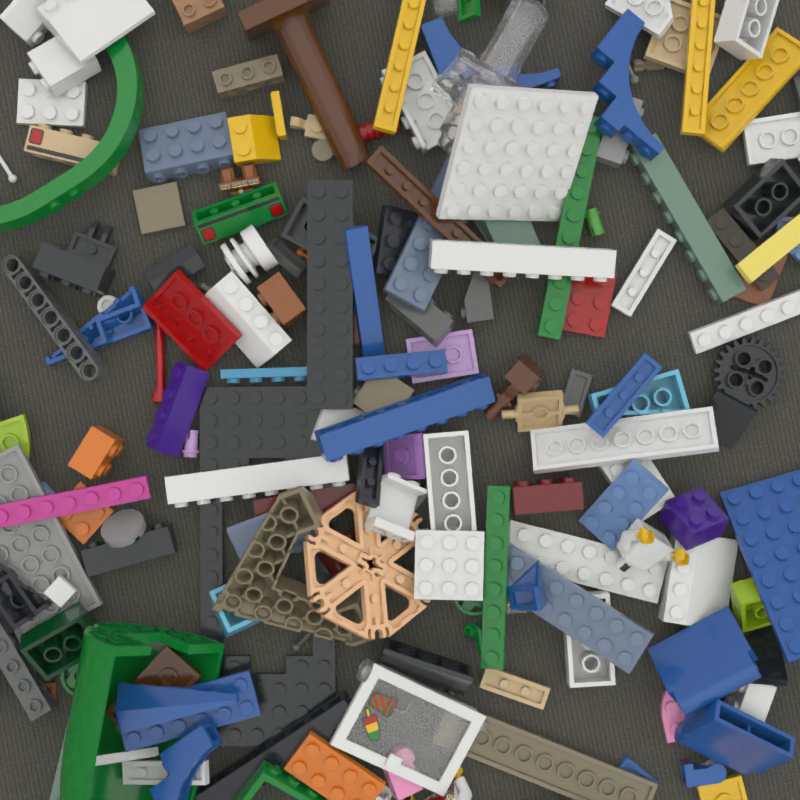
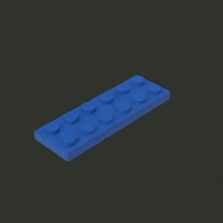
M250 669L184 687L200 691L215 690L231 694L235 692L239 695L240 701L238 703L125 734L121 732L125 751L129 752L187 736L206 723L213 722L215 728L261 716Z

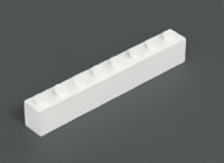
M430 239L428 267L434 269V273L447 274L448 270H457V274L471 275V271H480V275L494 276V272H503L504 277H516L517 273H523L526 278H539V274L548 275V279L561 280L562 276H571L570 280L584 281L585 277H593V281L607 282V278H614L617 250Z
M345 455L343 459L337 462H327L322 456L164 478L168 504H174L175 508L189 506L188 502L197 501V505L209 504L213 498H220V502L234 500L233 496L242 495V499L254 498L258 492H265V496L279 494L278 490H290L301 485L310 486V490L324 488L323 484L332 483L333 487L344 486L346 481L350 480L348 457Z

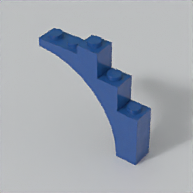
M627 9L590 54V57L594 59L598 66L607 70L592 88V91L599 96L600 100L609 104L595 121L594 125L598 127L600 133L610 138L618 133L624 142L631 144L642 157L648 158L651 161L660 154L664 146L650 133L641 120L633 101L629 82L631 51L636 37L645 22L631 10Z
M442 17L420 25V33L440 80H453L460 73L466 90L468 84L552 89L557 86L561 79L558 68L542 73L518 74L504 72L487 66L473 58L460 47L449 33Z
M213 722L201 725L159 754L162 759V765L169 772L170 776L149 790L153 800L188 799L192 782L200 766L209 754L223 743Z

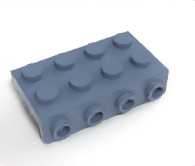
M226 112L139 129L144 170L149 181L162 183L168 179L185 178L188 175L197 173L205 174L211 170L236 165L234 163Z

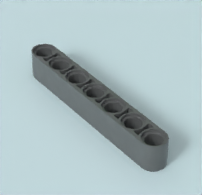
M15 255L6 256L2 262L3 271L80 377L86 381L100 382L104 380L108 373L106 365L41 276L38 275L36 269L32 267L33 265L30 261ZM18 262V269L15 270V265ZM31 279V286L28 288V281ZM42 297H44V302L41 305L40 300ZM56 314V315H57V319H56V321H55V323H54V322H53V316ZM69 331L70 337L68 340H66L65 336L66 333ZM80 349H82L83 351L81 358H79L78 352ZM93 366H95L96 369L94 376H92L91 369Z

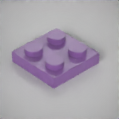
M410 433L401 439L395 440L392 438L385 441L383 450L385 474H388V472L397 473L403 480L426 478L423 433Z

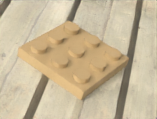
M670 0L674 22L661 39L651 35L643 59L685 74L691 4L682 0ZM714 13L710 72L720 47L713 42L721 15Z

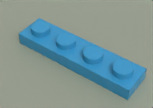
M307 367L220 370L221 379H227V383H240V379H249V383L263 382V378H271L272 382H285V377H294V381H307Z

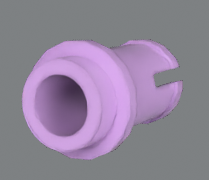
M198 430L188 431L184 442V450H181V453H184L183 457L197 458V453H200V451H197Z

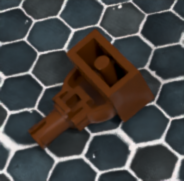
M522 353L504 376L510 384L503 392L497 391L495 394L496 402L491 403L484 414L494 421L501 413V410H504L506 407L511 408L514 405L511 400L520 391L524 395L529 390L534 392L543 379L541 377L543 370Z

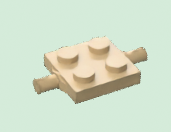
M562 390L527 392L525 395L518 393L515 409L501 410L502 420L515 418L517 431L528 432L535 429L563 426L565 415L579 414L578 404L565 406Z

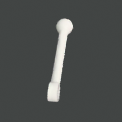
M0 155V163L9 176V182L15 183L17 176L12 174Z

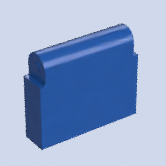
M728 606L647 649L668 694L675 702H678L686 716L762 677L758 666L754 662L758 658Z
M719 699L685 716V720L680 722L674 734L676 742L743 775H749L754 772L762 773L792 760L794 755L795 737Z

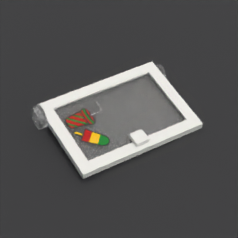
M365 658L356 674V680L360 681L361 684L329 742L330 745L444 796L478 732L483 733L486 730L488 721L485 719L487 716L442 692L383 664H378Z

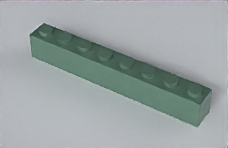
M653 134V136L662 144L657 134ZM632 146L629 150L631 163L634 166H638L642 182L646 186L649 185L652 190L651 196L653 201L657 205L660 204L663 209V218L674 228L675 232L673 233L676 240L685 247V255L689 262L694 263L696 266V274L700 281L706 283L709 289L707 293L711 300L720 304L746 290L745 285L666 149L663 148L660 154L650 161L648 158L642 157L638 150Z

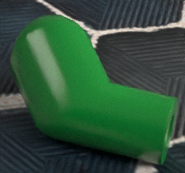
M470 622L464 626L463 632L466 636L476 640L477 652L481 653L482 627Z

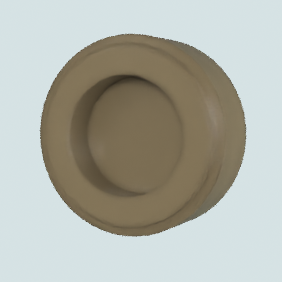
M319 139L314 142L312 146L313 157L319 162L330 161L334 154L327 140Z

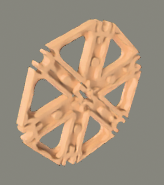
M355 491L322 514L321 527L313 529L315 531L314 537L311 535H305L304 537L306 540L303 542L307 596H312L309 600L311 603L320 600L321 607L316 612L326 611L321 615L326 620L363 639H375L376 630L379 632V638H386L393 635L424 610L427 606L423 603H430V599H414V573L393 563L415 546V537L414 541L401 543L388 537L381 541L380 534L364 528L370 507L355 503ZM347 508L351 509L354 514L356 542L329 528L330 520ZM413 512L409 530L415 532V529H419L418 524L423 520L422 518L414 519L415 516L419 515ZM322 552L347 565V567L325 584H319L316 580L315 554ZM373 559L372 564L375 565L376 568L368 569L369 564H367L366 561ZM385 586L405 596L409 601L408 608L391 621L388 620ZM360 588L363 619L359 624H356L339 615L336 611V606Z

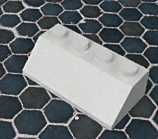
M13 0L0 15V19L33 48L35 44L38 45L42 42L44 34L48 31L36 9L48 0Z
M233 271L205 294L213 305L241 332L243 336L235 344L256 368H259L292 341Z

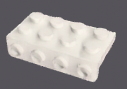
M426 51L413 56L401 108L403 117L400 118L405 129H410L413 134L411 140L416 150L421 149L423 154L454 138L460 118ZM386 69L381 70L382 77L379 78L381 84H383Z

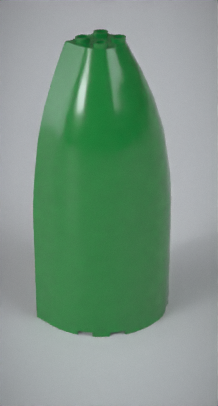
M104 622L96 623L94 627L87 626L84 632L63 747L60 800H153L149 790L155 785H123L122 762L95 766L97 755L125 751L120 728L105 715V710L117 698L118 683L126 682L131 684L166 645L172 647L201 673V677L194 683L197 684L219 678L225 644L196 633L173 631V628L158 625L154 628L142 625V623ZM184 737L144 748L158 747V752L161 754ZM157 755V756H155V757L142 758V759H136V760H162V759L160 758L159 755ZM191 785L187 800L194 799L197 785Z

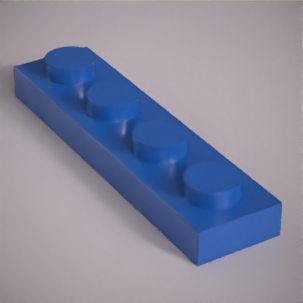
M445 349L355 358L357 382L444 374L448 372Z
M643 353L586 420L585 424L604 438L663 367L648 354Z

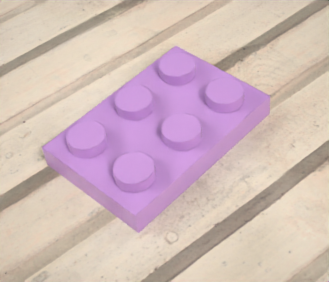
M472 329L450 332L437 347L424 337L406 339L408 353L445 349L447 373L411 377L412 384L479 374Z

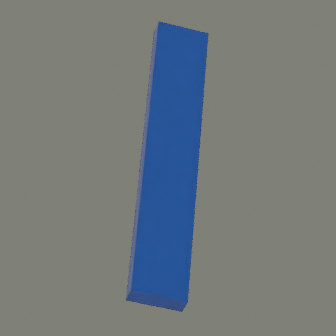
M360 225L346 228L343 231L350 278L353 286V300L361 356L385 355L368 226Z

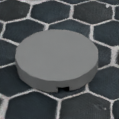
M134 509L118 511L109 516L103 523L101 536L105 543H108L113 548L129 546L136 542L135 539L138 536L141 537L144 534L146 520L139 511Z

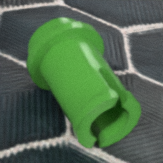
M597 207L585 212L584 219L586 218L591 237L605 233L599 217L600 211H597Z

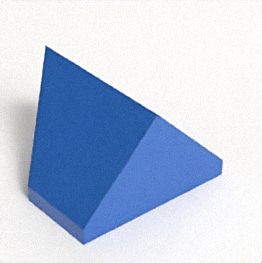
M539 560L512 586L508 587L511 610L539 611L547 605Z

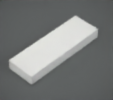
M158 747L97 755L95 766L155 757L159 755Z

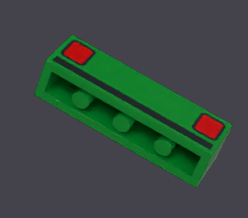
M277 182L191 212L194 225L203 245L214 243L230 235H236L251 224L255 228L261 224L278 220L288 215Z

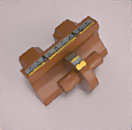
M254 163L242 165L243 177L237 178L235 177L233 167L222 168L221 181L219 183L220 191L239 188L231 190L232 197L254 189L253 187L245 188V186L260 184V181H262L261 173L257 174Z

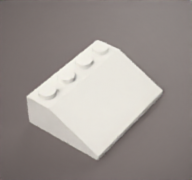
M48 0L36 8L45 27L81 64L155 15V11L146 0Z
M671 533V546L675 552L678 548H682L685 554H689V564L680 566L675 563V560L668 561L664 575L658 618L663 622L691 626L726 606L729 607L730 584L733 582L738 542L736 539L718 537L686 551Z

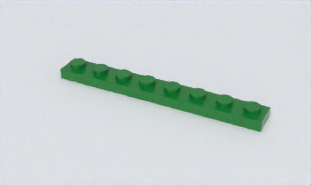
M488 485L481 644V668L505 669L512 486Z

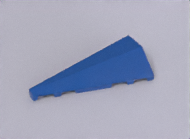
M132 286L129 288V291L114 300L112 305L96 315L79 330L93 349L98 350L155 330V321L142 308L146 300L138 288ZM60 348L45 358L49 366L68 360ZM82 349L79 350L78 356L83 354Z
M120 682L117 688L116 714L121 732L125 734L238 703L240 699L238 693L235 692L231 694L215 690L200 691L194 688L159 687L143 683L128 684Z

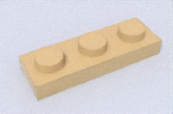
M484 669L479 688L542 710L551 689L549 686L495 669Z

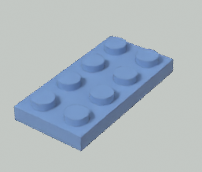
M634 458L578 521L613 551L617 547V542L620 540L622 532L628 530L637 518L642 520L669 491V488Z

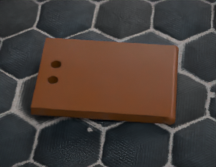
M753 242L756 247L760 246V244ZM787 254L772 265L779 275L788 257ZM737 271L746 290L733 296L734 298L755 306L771 300L778 280L761 291L754 281L748 284L741 273Z

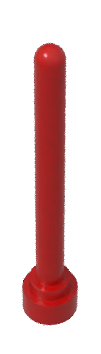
M155 322L156 389L152 393V403H161L164 390L166 389L164 331Z

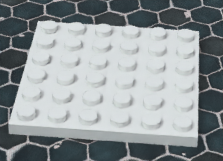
M468 84L436 216L439 219L559 221L564 199L571 188L599 96L595 92Z

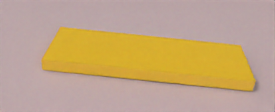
M776 27L768 37L762 59L747 60L707 103L705 134L701 138L724 153L800 69V41Z

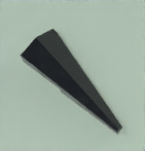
M0 563V624L6 634L9 635L51 606L52 603L48 599L44 600L35 593L36 590L34 588L26 586L17 579L18 576Z

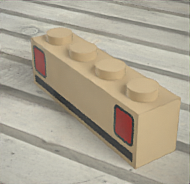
M38 123V126L30 125L24 151L31 156L75 166L87 157L100 141H96L95 137L82 134L81 137L73 135L74 132L60 128V131L51 130L52 127L49 125ZM119 163L109 175L116 176Z

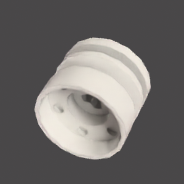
M252 224L240 232L243 240L242 244H239L233 238L229 239L234 246L232 251L226 243L220 246L226 262L235 275L243 280L246 285L252 282L247 275L249 271L252 272L256 279L259 278L256 269L258 265L267 272L279 264Z

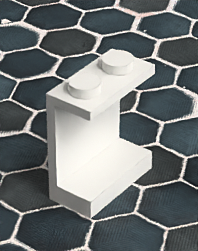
M388 472V474L382 475L380 506L375 509L369 508L364 528L401 543L414 541L416 532L409 530L417 497L426 494L427 489L420 487L418 482L401 479V476L397 473Z

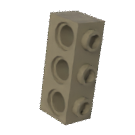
M278 54L212 71L216 89L221 100L285 83Z

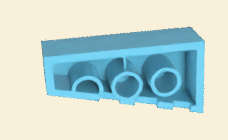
M679 369L657 374L623 415L657 414L690 409ZM614 387L587 395L592 413Z

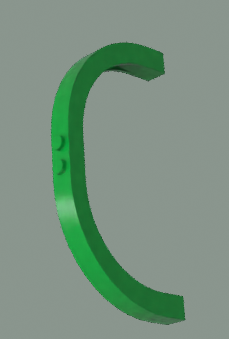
M125 35L106 48L112 60L117 79L115 110L106 133L93 151L73 168L26 197L1 205L0 232L11 231L33 224L52 213L59 212L69 202L78 200L85 192L111 173L128 151L142 116L144 86L138 59Z

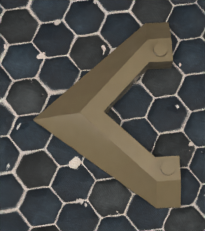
M302 485L280 493L213 605L212 610L235 613L234 616L250 620L256 619L263 621L265 624L300 633L301 630L314 633L315 637L332 641V638L353 647L375 640L363 639L321 617L326 611L316 612L321 607L320 600L313 603L309 601L312 596H307V584L281 575L298 535L321 527L322 512L314 495ZM359 589L336 606V611L339 615L356 624H359L363 619Z

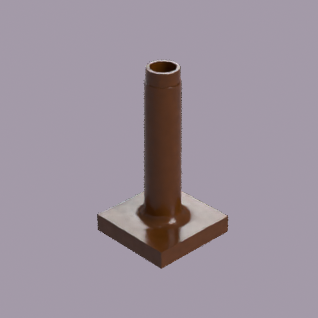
M263 0L238 12L242 28L249 42L271 31H275L342 171L368 160L370 155L366 148V143L309 17L310 13L329 5L330 0Z

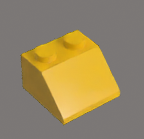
M249 114L227 118L234 163L238 168L249 163L258 165L282 161L274 116Z

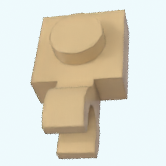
M308 114L307 120L291 116V129L305 131V138L315 140L326 139L315 115Z

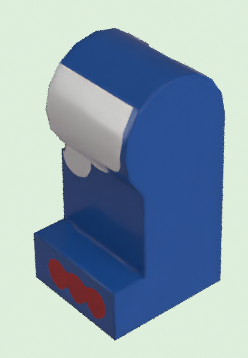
M689 759L680 760L682 780L687 788L721 783L727 776L726 768L721 763L712 759L700 764H693Z

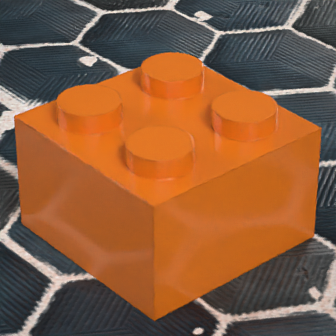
M91 426L68 466L89 479L107 476L113 466L110 464L114 457H118L124 449L122 444L125 439L104 426Z

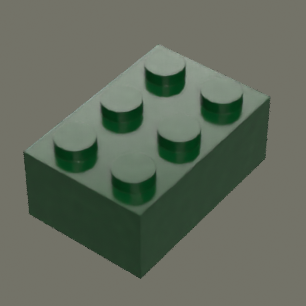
M79 601L21 635L20 652L40 675L48 681L79 663L85 628L87 626L94 627V624L97 622Z

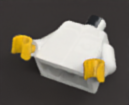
M638 518L628 530L622 532L620 540L617 542V548L622 557L616 561V565L623 572H626L632 565L645 571L661 561L675 560V563L680 566L689 564V554H685L682 548H678L675 552L665 534Z

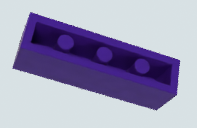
M179 361L176 362L171 371L168 386L164 390L160 408L155 414L153 427L148 433L146 446L176 457L180 456L208 380L209 372Z

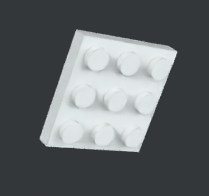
M415 529L414 599L483 601L485 532Z

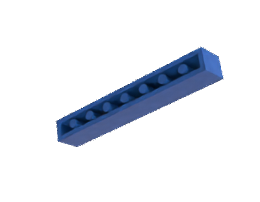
M479 373L314 431L321 456L327 462H337L347 454H359L364 451V448L382 446L386 443L385 441L392 438L395 440L407 436L406 433L424 431L428 428L427 426L432 424H444L451 417H463L469 414L468 411L486 409L489 407V404L496 401L489 376Z

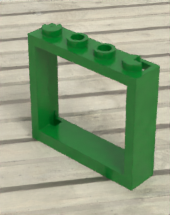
M265 760L261 762L234 799L251 800L264 781L298 800H328L292 774L281 770L278 765L275 764L274 766Z

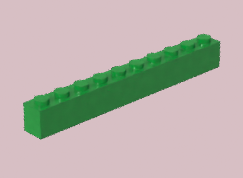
M592 116L571 188L564 199L553 246L579 247L601 137L598 127L594 125L599 117ZM547 275L535 337L552 341L560 340L572 280H570L571 276H562L561 280L548 279Z

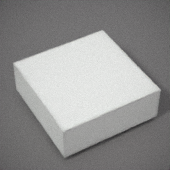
M59 575L46 589L44 594L61 608L77 589L62 575Z

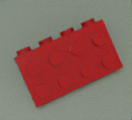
M180 269L174 272L151 299L142 306L147 315L204 371L208 370L243 336Z

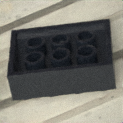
M387 637L384 639L377 660L378 665L383 664L412 679L422 681L423 684L433 689L436 686L443 688L445 693L457 696V693L463 695L474 678L469 664Z

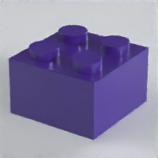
M702 487L666 500L659 516L661 522L686 551L722 536L729 521V517Z

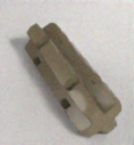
M634 59L632 62V69L635 73L643 72V70L648 72L664 70L666 68L646 59L644 61L642 59Z

